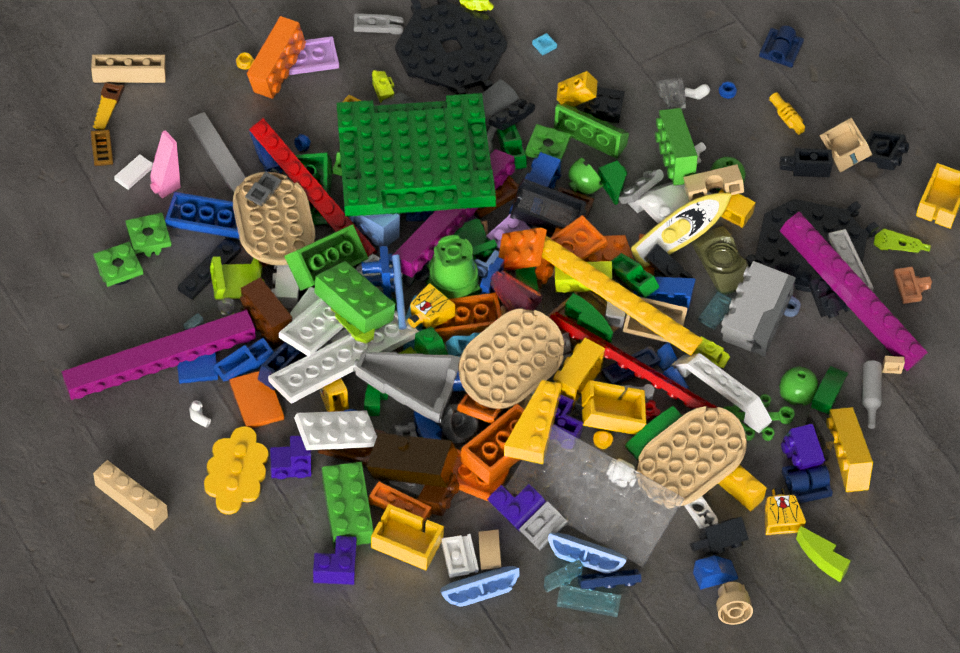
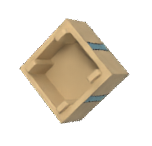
M852 118L819 135L825 148L832 150V160L839 172L872 155L866 140Z

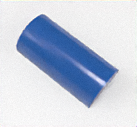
M174 192L165 218L167 227L240 239L233 202Z

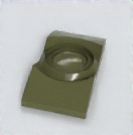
M723 226L706 231L696 240L692 241L691 244L720 296L736 292L739 283H743V275L748 263L740 255L733 237Z

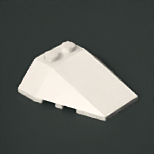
M671 182L652 187L638 200L628 204L637 213L645 210L657 223H660L672 212L688 203L689 200L684 185L673 186Z

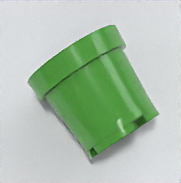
M457 235L445 236L438 241L437 246L434 248V261L430 268V284L448 298H460L470 294L476 288L479 281L478 268L473 258V247L467 239L463 240Z

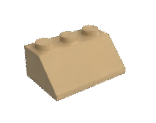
M640 297L684 327L688 308ZM626 315L623 327L624 333L670 343L630 315Z

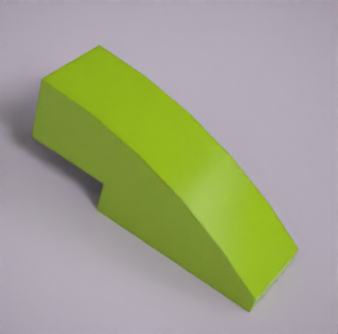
M800 526L796 539L803 551L821 570L841 582L848 571L851 561L834 552L836 548L834 543Z

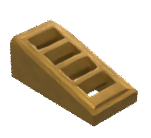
M109 130L91 131L94 166L113 165ZM96 140H106V142H96ZM107 145L105 148H96V146ZM108 151L106 154H97V152ZM108 157L109 160L98 161V158Z

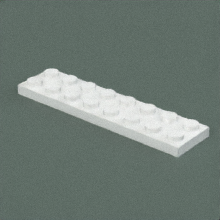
M372 254L368 257L369 259L363 262L379 261L380 258ZM362 263L355 268L362 276L380 275V273L363 274ZM381 286L376 287L383 293V288H381ZM319 298L279 332V338L310 357L344 326L335 318V313L330 309L331 307Z
M395 310L393 321L375 330L374 340L363 343L355 340L349 334L314 352L310 357L306 356L269 375V382L292 404L353 372L355 360L360 359L362 352H391L414 340L415 333L419 331L411 327L407 320V328L400 330L398 313Z

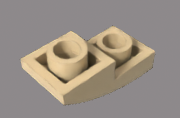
M499 530L479 532L481 570L502 568Z

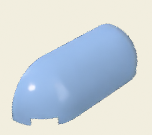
M551 532L549 534L548 540L553 552L563 560L602 573H611L619 570L627 560L626 556L612 549L563 533L555 534Z
M508 566L493 569L449 583L442 587L440 591L444 599L450 604L456 606L473 604L512 590L519 577V568Z

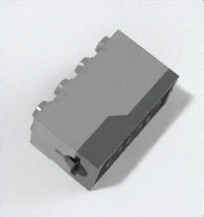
M753 261L751 266H747L745 269L743 283L740 282L736 290V298L731 300L729 314H725L721 324L723 325L721 333H723L722 341L765 357L793 295L796 277Z

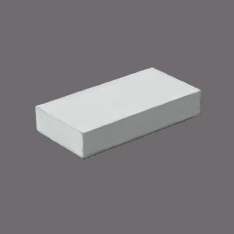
M139 154L114 176L115 181L129 190L152 170L153 163Z

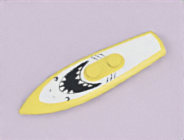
M709 194L684 204L658 223L631 247L634 258L643 267H647L650 264L644 257L655 244L661 246L670 255L696 240L708 231L721 217L732 194Z

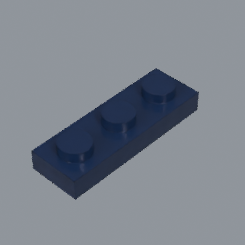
M651 346L631 355L651 368L659 365L661 361ZM618 362L602 369L601 374L608 384L618 385L634 377V371L629 368H621L617 364Z
M638 569L577 575L580 588L586 591L595 590L596 587L603 586L604 588H614L620 584L633 586L638 582H642L641 573Z

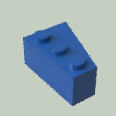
M655 277L659 288L646 298L688 308V315L696 279ZM634 291V294H635V295H637V296H639V297H642L641 295H639L638 293H636V292Z

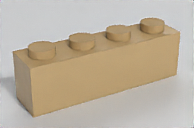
M92 55L91 70L93 83H166L165 55Z
M108 460L93 473L95 486L153 530L168 518L167 505Z

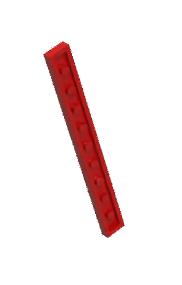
M264 118L249 129L288 177L304 189L308 200L335 232L353 224L348 217H345V213ZM353 224L367 256L369 257L377 253L376 249Z
M558 312L550 315L549 318L553 320L559 330H565L575 340L580 339L583 341L584 338H587L604 347L605 358L617 361L621 368H629L634 371V375L638 378L649 380L653 387L666 390L670 397L674 399L679 398L684 401L683 404L691 409L705 406L707 408H717V406Z

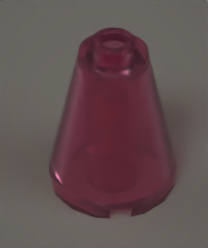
M497 271L491 277L490 285L508 312L522 308L523 310L534 311L542 301L540 297H543L540 292L505 271Z

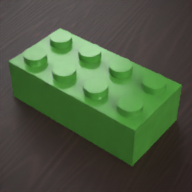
M681 108L659 110V118H656L658 132H655L656 143H659V151L661 155L663 154V163L665 167L667 166V175L672 180L673 186L684 185L683 177L696 174L698 155Z
M353 224L284 256L300 291L315 285L316 275L344 261L353 267L369 259Z
M346 261L316 275L314 293L341 317L346 319L349 324L354 325L364 334L374 328L377 330L393 321L395 303Z
M362 462L322 467V482L333 548L336 546V536L357 537V545L371 543L373 525Z

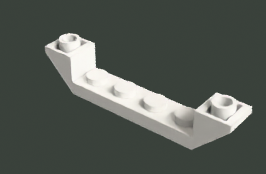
M702 354L682 355L671 365L675 369L678 368L684 378L693 373L746 412L744 423L756 432L760 433L771 423L772 420L760 397Z

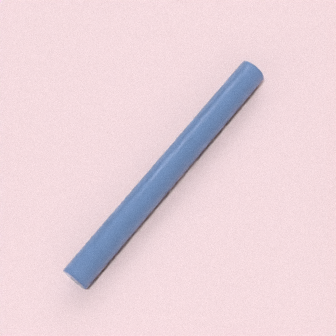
M393 255L392 262L399 329L404 330L407 328L400 255Z

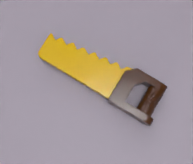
M105 82L101 91V100L93 128L105 130L112 112L124 91V85ZM108 90L117 92V94L110 93Z

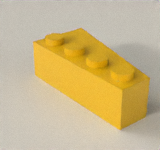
M541 380L504 445V456L539 464L544 463L561 396L560 383Z
M853 407L830 409L826 425L827 429H830L831 440L834 444L845 492L869 490L873 461Z

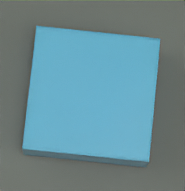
M547 33L532 41V45L542 56L557 48V43Z

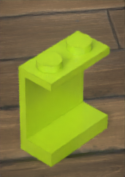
M213 257L210 264V273L215 299H240L241 287L261 277L262 264L253 257L251 264L222 265L220 257Z

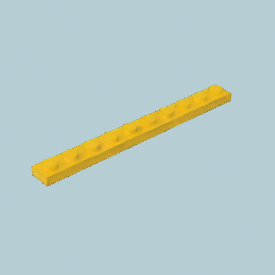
M545 236L542 258L625 311V313L688 355L692 356L701 345L702 338L557 242Z

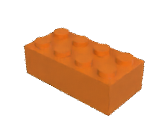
M282 16L279 17L247 72L254 93L271 99L274 98L276 93H279L281 84L289 75V69L297 62L300 51L306 45L299 22Z
M497 292L449 299L455 304V316L438 325L434 330L443 339L444 344L453 336H470L472 333H481L502 316Z
M519 404L514 405L461 449L460 461L487 485H490L520 460L504 456V445L525 410Z

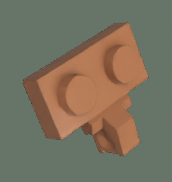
M913 267L894 270L893 274L903 304L922 301L921 293L924 290L931 289L932 281L930 276L923 278L915 276Z

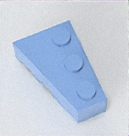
M397 213L394 215L378 214L348 217L359 231L370 238L376 246H389L399 238L400 215Z

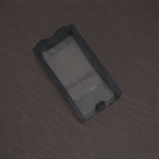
M523 179L518 186L510 218H516L554 233L556 228H565L581 215L585 217L587 212L585 210L586 202Z

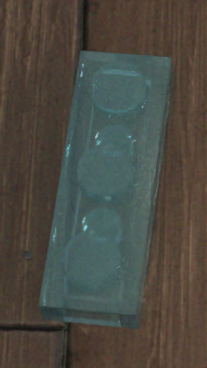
M560 585L557 606L617 617L621 595Z

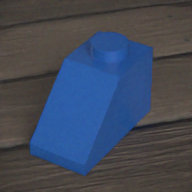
M711 556L695 561L693 574L700 590L738 579L732 561L729 559Z

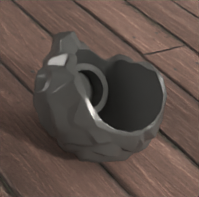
M450 404L447 406L441 420L440 428L442 429V434L453 443H466L472 440L479 430L480 421L475 417L457 411L458 405Z

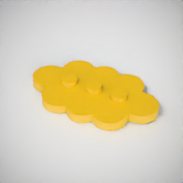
M247 426L236 428L231 438H222L216 441L212 450L213 457L207 462V472L209 475L204 480V489L208 495L216 498L217 509L224 514L236 513L240 510L242 502L256 500L261 492L260 483L266 477L264 465L268 461V450L263 444L257 443L255 431Z

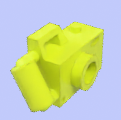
M459 0L462 7L470 10L487 11L494 8V5L489 0Z
M373 70L372 85L381 103L383 100L394 95L392 89L394 88V83L391 77H387L385 71Z
M701 336L700 338L703 341L694 354L700 353L719 368H724L730 358L729 354L724 351L723 347Z

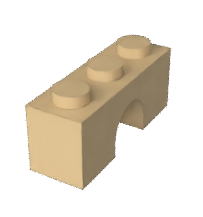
M737 164L683 177L685 192L689 202L707 195V192L714 188L722 189L725 193H731L732 195L744 192L743 178Z

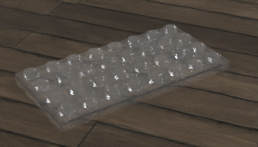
M555 425L552 427L544 463L539 464L522 460L505 488L517 496L530 484L546 502L548 501L569 522L567 525L605 547L626 556L628 560L644 568L684 501L682 496Z

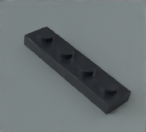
M228 238L223 240L178 285V291L193 300L212 281L210 273L212 258L220 257L222 265L229 264L241 252V247Z

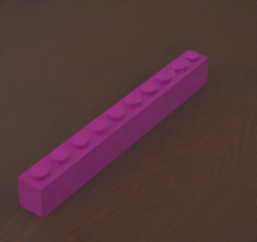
M497 149L490 154L495 190L500 185H503L507 177L515 171L514 156ZM478 208L436 210L393 254L400 255L401 273L413 277L419 272L426 262L432 259L434 248L437 246L438 241L445 236L454 235L468 218L474 215Z
M800 212L788 219L780 232L893 356L904 357V369L909 371L920 362L928 352Z
M245 310L61 371L70 399H80L85 395L101 392L106 388L119 386L124 382L137 380L142 376L154 374L169 367H175L180 362L186 360L194 361L199 356L211 355L217 351L250 342L256 339L255 327L248 311Z

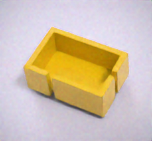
M937 163L919 203L916 216L928 221L934 219L936 224L951 229L960 208V171Z
M584 338L581 344L577 343L573 350V355L566 358L562 370H558L553 378L555 383L561 384V395L574 400L572 410L575 407L576 401L581 396L577 392L581 394L590 380L594 381L603 366L602 359L604 358L605 348L587 338Z
M590 380L581 392L582 407H584L582 409L583 426L636 435L646 425L645 390L628 387L624 392V386Z
M388 504L381 517V522H378L371 535V548L427 571L441 544L444 526L427 520L424 533L422 532L424 518Z

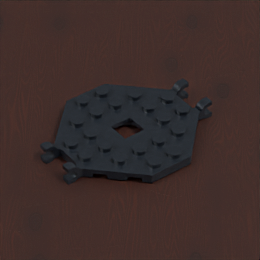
M411 0L413 4L411 5V10L414 14L395 45V51L407 75L412 78L424 79V82L437 87L438 85L447 87L455 95L466 94L465 89L479 85L482 86L484 92L493 85L490 76L507 48V42L495 19L450 3L447 0H437L438 5L424 9L421 8L419 0ZM447 40H456L462 49L446 53L441 43Z
M793 199L764 214L756 255H748L745 259L749 267L755 261L796 277L794 286L796 290L811 292L808 282L821 276L780 232L788 219L800 212L830 246L831 244L827 237L828 233L846 229L862 264L867 239L877 234L875 230L879 226L874 221L863 230L853 217L860 213L858 209L861 208V205L858 201L853 202L847 209Z

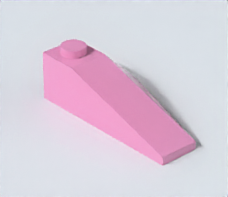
M166 130L162 132L155 153L150 184L152 191L155 194L158 193L162 199L181 188L177 142Z

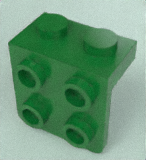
M479 219L464 223L454 233L459 238L467 239L471 243L474 261L479 257L492 255L497 247L495 239L489 241L486 238V232Z

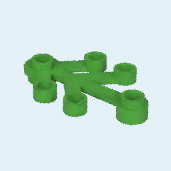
M767 394L760 396L764 407H768L771 403V397ZM736 405L723 408L733 413L739 421L744 420L746 412H739L741 409ZM785 406L779 412H768L771 420H780L783 424H789L793 421L795 412L791 407ZM741 422L745 433L749 432L752 434H746L747 441L752 440L755 430ZM765 427L761 431L764 440L770 441L773 439L774 430L772 428Z

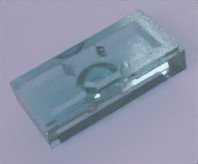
M717 292L699 316L698 321L715 330L729 311L732 299Z
M576 560L547 575L544 579V589L548 593L561 585L566 586L577 575H582L583 564L581 561Z

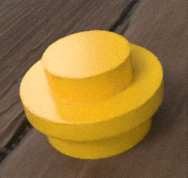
M246 52L239 54L236 59V65L244 70L249 69L254 62L253 57Z
M600 430L594 434L593 442L597 448L607 449L611 446L613 437L610 432Z

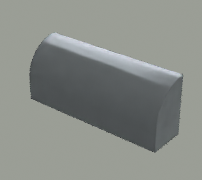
M501 79L482 93L486 131L488 132L491 126L489 125V118L510 106H515L516 102L520 100L515 90Z

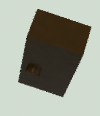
M378 433L367 468L373 479L447 488L458 452L453 442L448 440Z

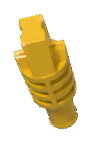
M778 92L772 94L769 97V101L776 107L777 114L784 123L798 135L804 133L805 125L802 123L803 119L797 111H795L790 103H786Z

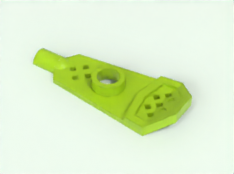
M883 229L874 237V245L880 250L890 249L917 253L924 250L930 252L931 245L923 244L919 239L891 230Z
M330 308L335 313V318L350 332L355 340L363 343L374 340L375 328L364 334Z

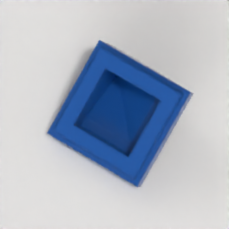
M669 343L663 345L656 352L661 359L658 366L662 371L671 367L678 360Z

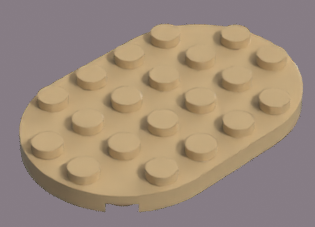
M265 172L250 175L236 187L233 196V210L240 242L252 257L269 265H288L284 257L285 255L313 243L315 239V228L307 195L297 182L287 179V176L268 172L281 179L282 183L271 198L261 207L245 198L253 184L258 182Z
M522 308L505 313L470 341L463 350L458 366L463 388L473 400L485 407L505 409L519 404L537 389L541 380L547 381L559 369L564 358V340L561 331L552 319L536 310H523Z
M706 406L691 410L652 439L644 447L638 458L637 480L645 495L655 503L668 507L687 505L704 495L732 473L744 458L747 448V437L741 422L733 413L720 407L707 408Z

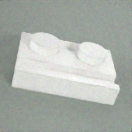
M471 534L463 537L460 535L442 538L441 543L449 578L468 575L472 572L478 573L479 568Z

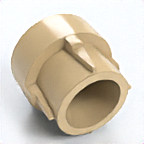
M727 582L720 586L718 589L719 598L716 603L719 619L731 625L747 621L753 614V608L744 584Z

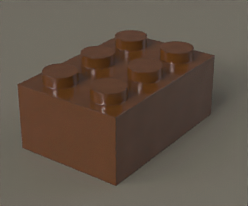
M261 277L241 287V311H248L255 330L260 331L262 338L273 349L284 344L285 341L279 338V332L292 322L290 313Z

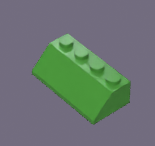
M565 103L556 105L554 129L570 133L571 138L618 159L628 144V132L593 117L591 114L580 111L573 106Z

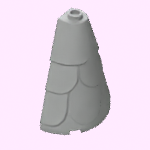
M362 352L360 359L355 360L353 370L356 371V376L381 393H386L436 423H441L453 391L460 357L454 355L397 354L396 352Z

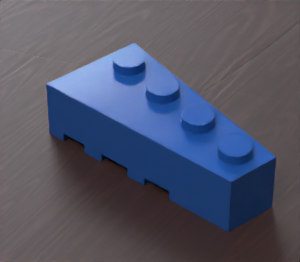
M540 152L538 158H534L531 165L532 170L526 174L525 179L554 190L556 179L559 180L562 176L561 160ZM534 197L530 212L539 215L543 200ZM513 204L510 208L509 215L511 214ZM526 223L531 229L534 227V225Z

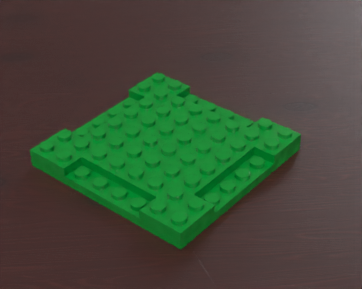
M482 93L446 95V101L375 106H373V100L336 103L345 217L496 207V193L493 171L491 169Z

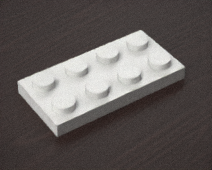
M367 410L297 413L294 417L306 450L374 447L377 438Z

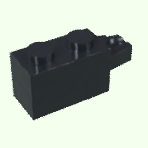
M795 148L794 155L780 156V170L793 171V176L830 177L833 165L832 150Z
M742 516L699 529L700 535L698 536L700 540L690 543L692 551L703 548L704 553L713 552L715 555L725 552V547L728 546L732 548L743 546V541L749 540Z

